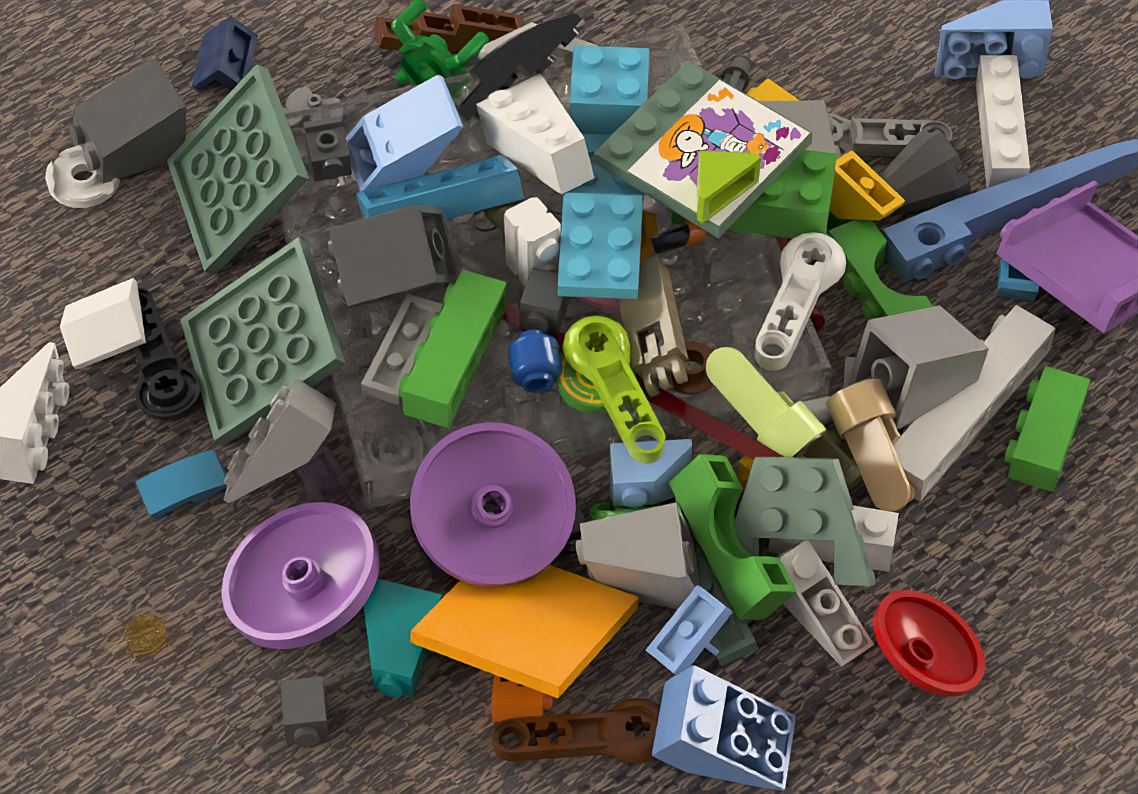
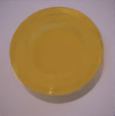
M140 614L133 617L124 629L126 645L137 655H152L161 650L167 640L163 621L152 614Z

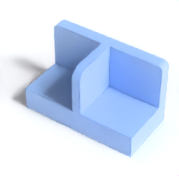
M697 584L647 647L646 651L672 673L678 675L691 666L704 648L715 656L719 653V650L709 642L733 612Z

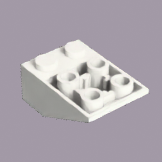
M49 342L0 387V479L34 484L38 470L43 471L46 467L48 459L46 445L48 439L55 438L59 425L57 413L60 406L67 404L69 397V384L65 383L63 378L64 363L58 357L55 343Z

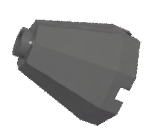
M929 126L918 132L880 175L905 200L903 206L895 210L894 214L898 215L935 208L971 194L970 180L967 173L960 176L958 174L957 166L961 165L962 162L940 130L934 131V127Z

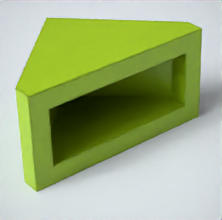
M699 151L697 220L701 224H704L759 182L761 157L757 153Z

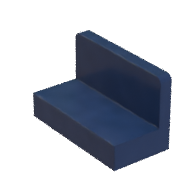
M232 16L206 32L202 39L192 87L200 90L216 80L232 91L251 71L258 35Z

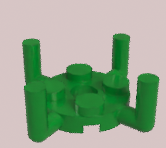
M414 0L391 24L392 30L403 43V46L399 49V54L403 53V59L399 62L401 70L396 74V82L400 85L411 83L414 87H417L427 80L441 75L444 78L455 108H457L463 101L459 93L464 89L465 83L469 80V74L465 66L473 60L485 44L489 43V38L483 32H478L457 54L452 55L448 51L447 43L436 34H432L430 37L415 36L409 26L427 9V5L423 0Z

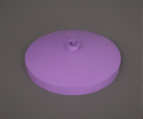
M479 423L466 426L440 440L429 451L419 466L410 496V514L414 532L430 559L439 568L456 579L483 587L515 585L531 579L546 569L556 559L568 541L576 512V498L572 479L565 464L555 450L530 431L504 423ZM485 504H493L497 508V514L495 515L493 512L487 513L483 507Z
M313 502L285 509L271 516L252 530L233 553L226 567L222 582V602L225 612L246 639L262 647L292 649L320 641L348 623L369 598L379 573L380 553L378 544L362 518L347 507L334 503Z

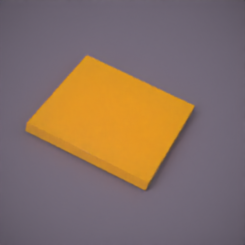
M551 565L531 579L511 586L483 587L460 580L410 631V643L559 698L636 612L639 597Z

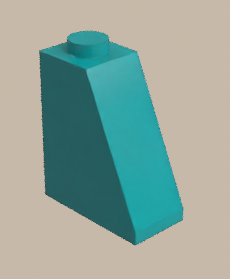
M381 579L376 580L369 598L363 605L373 688L379 689L381 693L389 697L397 698L401 695L414 697L431 650L410 643V631L442 599V594Z

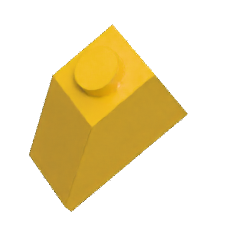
M852 150L836 160L830 211L838 219L880 221L905 203V200Z

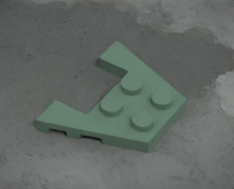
M755 457L734 522L738 539L744 549L752 556H759V538L834 541V585H875V575L873 569H869L864 553L866 546L862 534H858L852 510H854L839 459Z

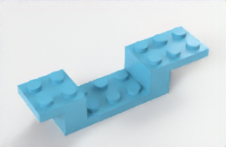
M573 46L570 118L585 139L594 179L564 193L558 296L638 299L643 192L595 164L594 152L647 101L649 48Z

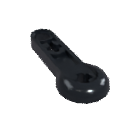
M138 287L140 301L147 303V306L141 310L143 325L148 323L152 335L145 337L146 343L134 347L141 367L135 391L136 402L145 414L154 419L165 421L179 419L188 414L198 403L201 395L200 379L191 368L174 356L152 294L147 289ZM171 387L173 391L165 394L163 389Z

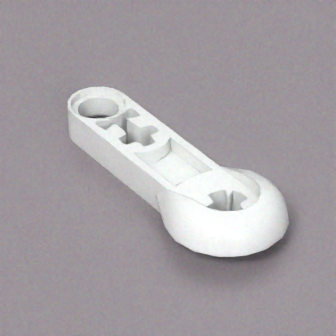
M815 232L804 233L791 239L783 248L780 259L783 283L755 344V360L760 367L766 370L775 371L786 367L819 295L835 284L845 273L846 257L843 248L833 238L825 234ZM812 259L818 260L814 266L807 263H810ZM786 317L792 318L793 320H789L786 325L785 333L781 332L780 321H784ZM774 344L780 346L784 352L779 356H769L762 349L766 345Z

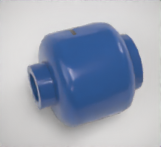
M528 330L521 333L519 338L514 340L508 347L511 379L516 385L523 387L525 391L531 393L547 391L554 386L557 378L562 375L563 367L559 343L552 336L543 334L540 330Z

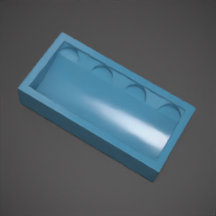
M504 155L356 193L364 219L414 204L442 207L446 220L524 199L518 169Z

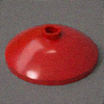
M913 590L892 592L877 606L873 624L878 645L890 665L908 682L932 694L955 697L971 692L982 680L985 671V658L981 645L968 624L949 606L930 595Z

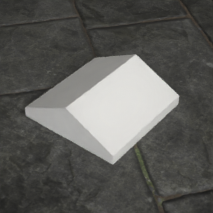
M134 278L65 307L60 329L75 369L85 368L146 343L138 285Z

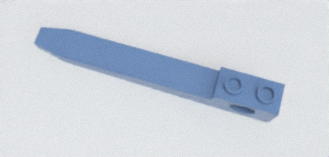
M1138 139L1100 148L949 201L883 229L882 235L887 240L885 259L903 283L914 278L918 280L924 279L935 269L947 264L950 266L957 265L968 256L971 240L1004 227L1010 220H1017L1027 215L1032 209H1039L1047 205L1056 197L1061 198L1070 193L1075 187L1080 188L1094 180L1099 183L1098 186H1101L1138 169Z

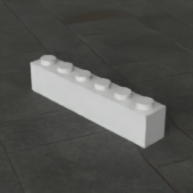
M1017 305L1007 316H999L993 324L988 338L985 341L980 339L989 350L979 380L904 427L903 435L893 444V447L907 480L915 488L914 499L920 502L1047 355L1051 350L1055 327Z

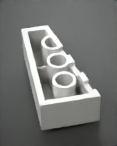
M541 73L509 89L493 92L489 95L488 99L476 104L486 143L561 195L594 179L585 139Z

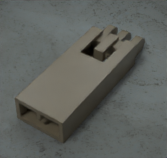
M655 255L640 263L638 299L618 298L623 326L628 334L631 345L630 359L632 368L643 378L645 389L651 398L659 394L657 381L660 382L665 391L674 387L672 374H674L678 384L688 381L684 364L688 360L669 271L665 264ZM659 323L664 345L658 347L660 339L655 333H652L655 332L654 326Z

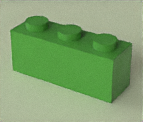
M1048 366L1044 367L1040 380L1032 379L1026 401L1031 402L1030 409H1021L1015 428L1016 432L1021 433L1018 441L1010 440L1004 462L1011 464L1008 474L1009 479L1051 492L1055 491L1086 401L1091 379Z

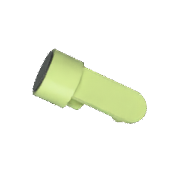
M723 347L710 354L706 362L708 378L757 432L759 436L755 441L784 457L801 458L825 435L827 429L802 401L794 404L784 391L777 393L740 351L732 347Z

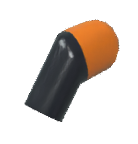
M686 219L683 226L652 235L651 241L656 254H660L676 248L700 244L705 239L707 231Z

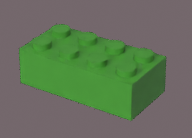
M804 150L727 231L792 239L810 232L826 235L837 154ZM672 210L671 224L683 225L686 218Z

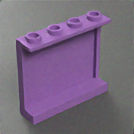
M1094 180L1080 188L1075 187L1070 193L1061 198L1056 197L1052 199L1047 205L1039 209H1032L1027 215L1017 220H1010L1000 233L1002 241L996 254L1094 327L1105 333L1138 314V236L1090 202L1099 184Z

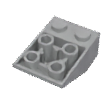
M296 377L289 388L282 385L270 403L272 409L267 418L260 417L248 436L250 441L245 451L239 448L227 467L229 472L223 481L227 485L224 501L230 503L308 463L331 431L336 402Z

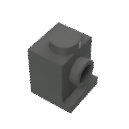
M337 116L304 122L306 148L314 181L352 175L350 153L342 117Z

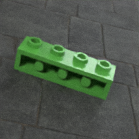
M462 269L456 283L451 282L448 285L444 296V307L441 313L436 312L433 315L429 326V337L426 343H420L414 356V367L410 374H404L400 382L398 396L402 397L404 415L445 428L450 427L508 307L507 282Z

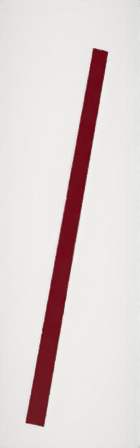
M508 303L502 320L524 332L528 331L519 328L520 309ZM559 331L558 337H552L559 343L560 352L563 353L562 347L565 334ZM636 374V380L647 400L752 460L760 456L784 457L660 387L659 394L651 398L645 389L643 378Z

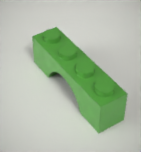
M853 220L828 230V236L833 238L843 248L846 257L845 273L842 275L844 287L849 295H856L862 304V311L867 321L933 307L926 296L903 295L889 289L881 282L876 271L884 264L887 240L872 220Z
M699 454L668 482L676 497L675 500L678 507L684 512L693 530L694 539L703 549L710 563L711 572L718 579L728 598V605L738 619L765 620L797 593L779 557L752 556L740 543L734 522L736 505L743 487L726 456Z

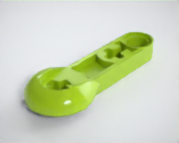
M590 316L577 321L565 334L562 349L566 361L573 369L592 381L631 457L639 463L649 464L656 462L664 454L665 434L630 368L631 345L627 332L618 322L608 317ZM598 343V347H601L603 344V351L595 352V348L590 350V344ZM629 405L632 410L637 409L636 419L638 424L633 426V419L630 413L623 411L624 406ZM648 435L654 437L658 441V445L651 450H642L635 444V441L641 436Z

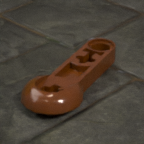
M632 698L621 701L606 712L507 719L495 726L492 733V747L494 753L505 761L609 755L626 762L642 764L657 759L652 756L661 705L649 699ZM636 724L641 725L644 737H635L632 726ZM529 731H535L536 746H530ZM549 731H557L558 743H550L548 738ZM507 733H516L522 737L523 742L517 748L508 749L503 747L499 740Z

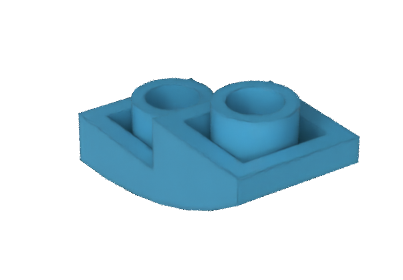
M214 449L172 463L135 481L149 515L155 519L189 501L199 503L227 488V485L223 483L226 472Z

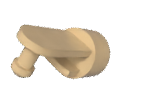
M866 379L846 386L834 393L826 401L840 438L846 439L874 505L883 511H899L908 502L913 500L915 488L907 480L893 447V444L900 437L893 420L896 417L894 408L881 379Z

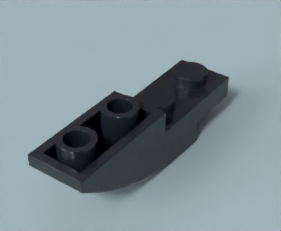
M574 14L532 26L506 40L482 58L468 72L479 84L456 108L459 117L464 121H470L474 117L478 121L480 117L476 104L488 99L489 95L498 89H508L518 78V75L514 73L517 68L526 76H530L534 72L542 74L554 61L555 58L550 54L558 45L561 44L566 47L578 35L580 30L576 26L582 18Z

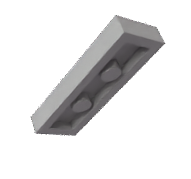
M410 294L405 296L361 383L362 394L400 405L402 397L398 396L400 382L404 374L411 373L414 367V356L420 343H426L429 337V326L432 317L436 312L441 313L444 304Z

